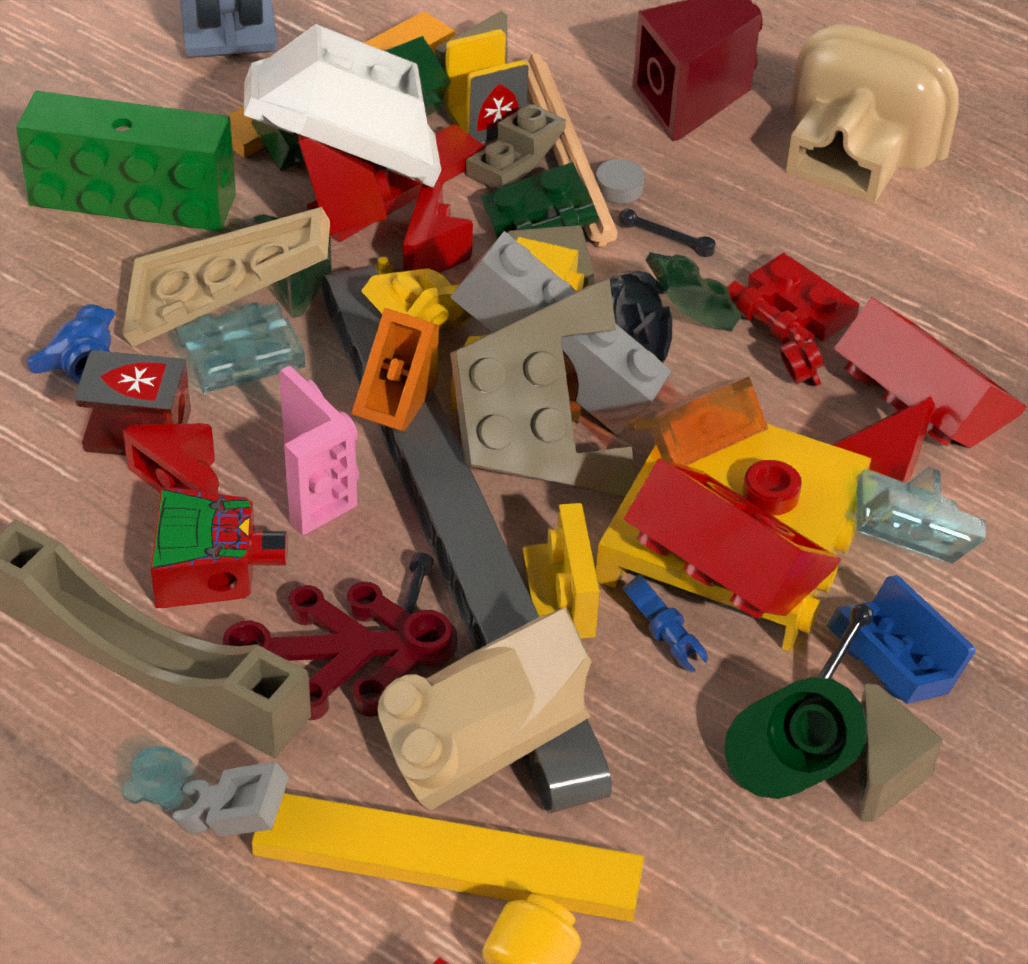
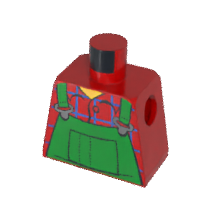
M161 487L151 562V578L156 608L245 599L251 594L253 565H287V531H255L253 502L248 498L174 487Z

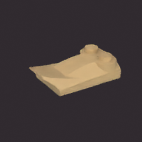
M566 606L553 613L532 620L426 679L419 675H405L395 679L386 687L380 696L378 704L380 722L398 768L418 801L429 811L591 717L584 703V689L592 661Z

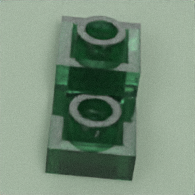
M649 253L645 261L666 295L682 312L703 324L732 332L742 316L730 299L728 289L722 283L711 278L703 279L698 265L686 256L680 254L668 256Z

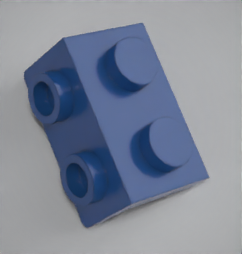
M900 576L887 577L873 601L862 603L872 608L873 621L868 626L860 629L847 653L868 666L882 680L885 690L895 698L902 700L905 704L949 694L975 654L974 645ZM857 604L836 608L826 626L839 639H841L851 622V609Z

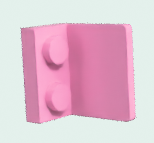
M287 366L279 371L289 522L304 536L358 506L357 480H359V470L356 465L355 442L358 440V432L350 416L344 411L338 412L323 397L320 389L312 380H305L291 366Z

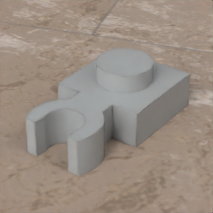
M269 762L225 769L218 785L210 786L205 780L190 781L184 785L182 791L195 805L187 810L175 811L172 818L189 834H199L209 828L219 837L272 830L289 776L277 762Z

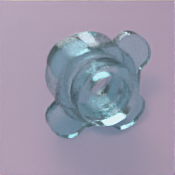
M165 746L146 748L139 752L132 761V778L123 784V796L128 802L133 804L148 801L152 804H159L164 810L175 809L184 801L182 788L185 780L194 774L193 762L188 757L179 756L176 751ZM159 778H163V779H164V780L161 781V782H153V780H155V779H159Z

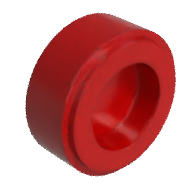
M778 460L759 461L747 469L742 494L743 497L772 515L786 514L793 510L799 502L802 487L801 476L795 468L785 462Z

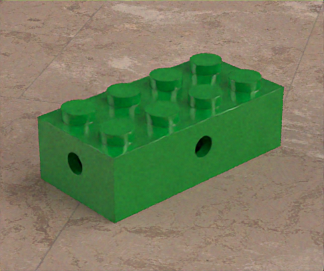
M35 90L16 126L29 206L210 231H222L236 196L230 116ZM122 126L130 127V129L125 131L115 130Z

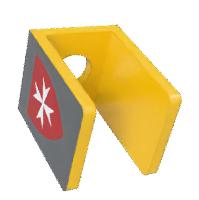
M501 29L451 40L446 44V74L451 84L445 93V110L456 126L479 142L498 138V123L517 112L520 108L527 106L529 67L524 60L505 64L506 35Z

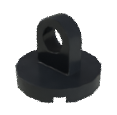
M638 270L624 271L612 276L609 280L615 323L663 363L668 356L672 341L673 319L669 306H662L659 296L665 294L662 285L650 273Z

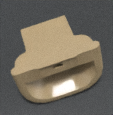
M838 23L818 29L805 40L797 59L790 109L794 112L793 120L796 129L791 135L786 173L875 203L897 168L920 169L929 166L935 159H946L959 108L958 86L950 69L935 53L915 43L862 26Z

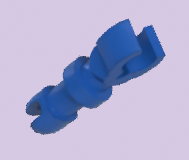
M641 574L637 575L622 588L650 622L649 632L656 640L667 643L671 648L672 656L685 670L690 672L696 671L687 660L689 655L694 652L698 653L705 663L707 662V652L703 645L682 626L684 617L676 608H668Z

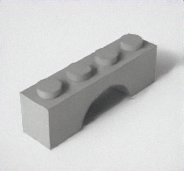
M504 231L471 269L450 298L491 332H494L577 291L531 254L526 247L519 244ZM616 323V330L610 332L561 337L562 349L572 361L578 376L579 389L576 402L616 435L620 434L653 402L672 371Z

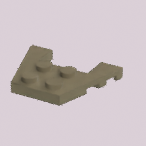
M610 280L596 282L450 353L466 466L564 484L568 487L608 493L622 498L626 497L636 479L632 446L583 453L576 452L561 337L616 330Z

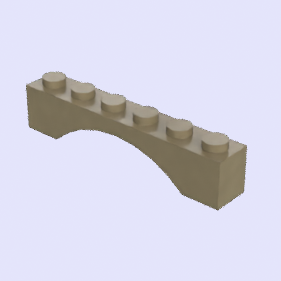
M16 519L0 533V611L275 759L311 717L309 675L307 670L259 645L238 647L214 644L187 636L159 623L131 606L107 588L62 543Z

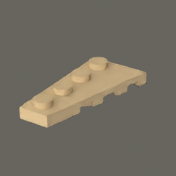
M319 207L135 258L123 336L132 347H135L327 259L330 231L328 216L323 208Z

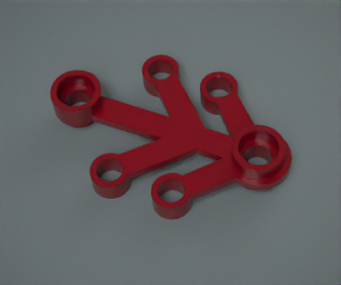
M359 582L349 589L347 599L348 612L351 617L325 600L322 591L317 587L302 585L292 590L289 594L288 601L291 619L300 625L316 623L331 634L271 638L269 630L263 624L246 620L231 625L225 631L223 645L238 647L259 645L288 661L332 659L313 677L309 678L310 696L320 698L310 703L311 717L309 720H317L323 717L329 709V696L373 656L393 655L374 675L360 677L353 686L355 709L364 716L373 717L379 715L378 704L380 696L395 679L409 675L418 666L433 667L441 665L454 655L457 649V632L444 614L435 610H421L410 614L383 596L381 588L372 582ZM362 599H369L373 601L369 604L358 603V601ZM302 603H313V604H315V605H313L312 607H308V608H304V607H300V606H299V605L302 604ZM377 619L391 631L372 632L356 620L369 622ZM369 692L380 694L379 697L373 699L363 697L364 694Z

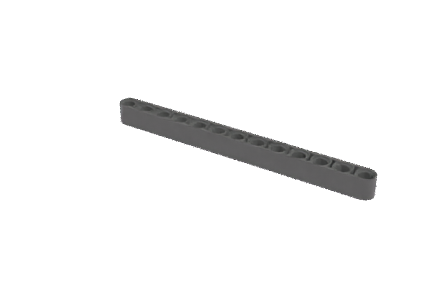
M373 264L325 274L321 280L323 298L328 315L359 386L382 317V313L361 292L373 275H380ZM434 390L431 391L406 431H400L376 423L475 651L538 618L539 614L470 467L465 465L464 454ZM588 719L522 757L539 798L548 813H554L611 796L612 782L608 764Z

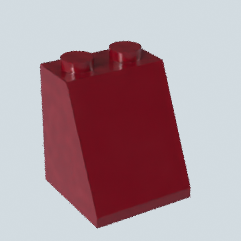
M683 0L639 11L632 88L672 141L682 139L751 90L753 72L758 65L756 52L758 36L763 28L762 13L759 7L753 4L751 0Z

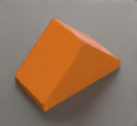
M384 307L352 409V415L400 431H406L438 382V324Z

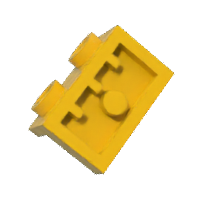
M430 268L373 275L361 290L382 314L385 307L438 324L439 329L461 327L473 317L450 298L460 284L450 285L443 275Z
M582 503L559 504L557 529H548V544L527 545L523 547L522 558L528 592L539 617L553 613L566 606L580 638H596L600 590Z

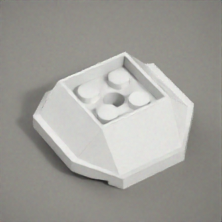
M317 24L271 57L251 63L244 85V116L291 134L295 132L310 137L321 143L387 167L388 171L434 188L441 172V165L435 133L427 124L416 63Z

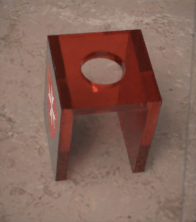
M91 351L75 395V402L78 407L93 408L82 441L83 450L90 453L126 456L123 430L129 426L187 424L191 405L186 359Z

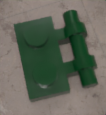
M573 162L480 195L497 239L504 231L508 233L514 230L576 225L585 227L599 221L593 202L590 203L588 193Z

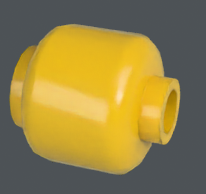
M530 894L527 901L513 900L508 902L484 944L482 951L483 959L487 964H572L581 947L580 935L573 927L576 918L561 905L536 894Z

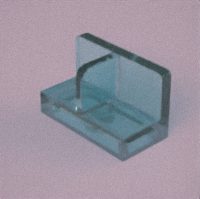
M928 467L908 483L868 469L863 470L857 475L856 531L951 564L986 540V521L984 519L957 510V503L954 500L941 496V473L938 469Z

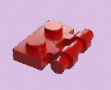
M784 252L749 274L748 288L738 281H733L725 291V297L736 305V311L750 321L757 319L771 329V336L782 344L791 341L788 330L792 328L797 330L802 341L809 337L813 341L815 337L825 341L856 319L860 303Z

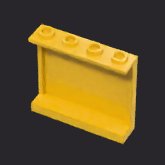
M683 396V397H682V399H690L689 397H686V396ZM695 399L687 400V402L680 401V405L678 404L598 544L596 575L598 583L617 589L628 569L739 609L730 602V598L733 595L732 591L717 581L714 587L697 581L683 571L682 568L687 561L671 551L667 556H663L647 548L636 539L640 530L623 520L658 458L702 470L742 496L745 473L754 463L763 460H778L791 465L797 470L802 480L799 502L790 512L773 516L836 555L837 551L848 552L858 523L852 519L855 513L865 515L870 505L875 489V484L867 481L872 458ZM839 564L787 616L763 614L762 618L786 626L782 650L791 651L800 631L808 634L811 632L821 603L820 600L815 598L819 590L826 593L830 591Z

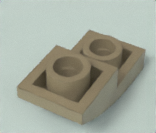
M529 104L520 108L517 112L498 123V140L489 144L486 148L466 159L467 176L496 190L518 182L552 148L566 128V119L545 111L540 106Z

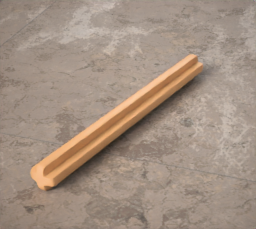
M531 54L529 59L524 60L529 67L528 90L535 106H540L545 111L566 119V128L552 146L559 166L573 162L588 193L590 203L593 202L599 217L598 222L584 228L588 238L594 242L595 246L603 248L608 242L616 240L617 229L547 62L542 60L540 54Z

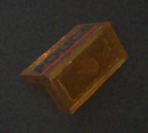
M750 376L717 381L627 420L630 431L651 429L662 459L685 466L769 429Z

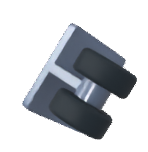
M180 0L185 49L188 57H214L237 53L259 54L278 49L271 0Z

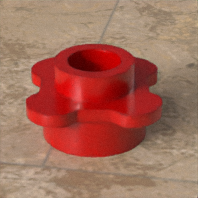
M795 328L788 330L791 341L778 347L780 357L788 374L795 384L810 379L815 387L821 385L816 369L824 366V362L817 345L810 337L802 341Z

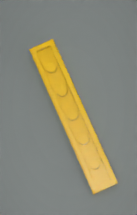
M286 793L283 794L272 830L257 831L254 833L252 840L253 856L508 901H527L530 894H536L556 902L570 912L633 923L644 863V855Z

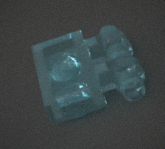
M257 302L240 306V312L216 318L210 313L197 317L195 323L176 327L181 348L186 347L187 359L203 394L276 375L287 366H291L294 370L306 367L305 351L288 317L283 318L278 302L259 306Z

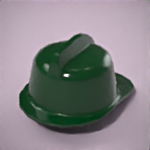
M812 676L795 681L750 704L735 716L726 732L724 755L729 772L741 787L758 797L780 799L798 794L842 772L858 759L866 744L867 720L862 704L852 691L834 679Z

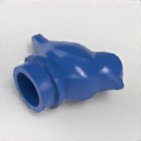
M95 304L83 306L77 312L75 318L67 321L59 328L46 348L28 357L27 364L29 370L35 374L55 369L63 370L67 377L79 384L89 353L94 350L110 352L111 334L109 326L115 316V311L113 309H104Z

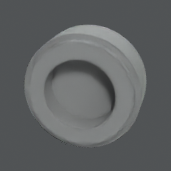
M613 159L602 163L598 167L596 182L605 200L619 204L629 203L637 200L643 194L645 172L635 162L625 159Z

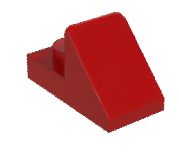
M436 182L434 188L423 183L421 185L403 242V272L430 268L441 273L468 261L472 256L473 223L469 219L450 217L451 206L450 204L443 203V182Z
M209 424L131 425L123 430L128 469L160 493L161 487H174L218 494L219 481L215 472L210 467L214 463L215 454L212 427Z

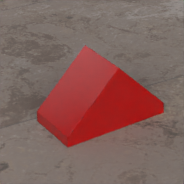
M930 395L831 445L872 458L868 475L903 486L912 477L935 403Z

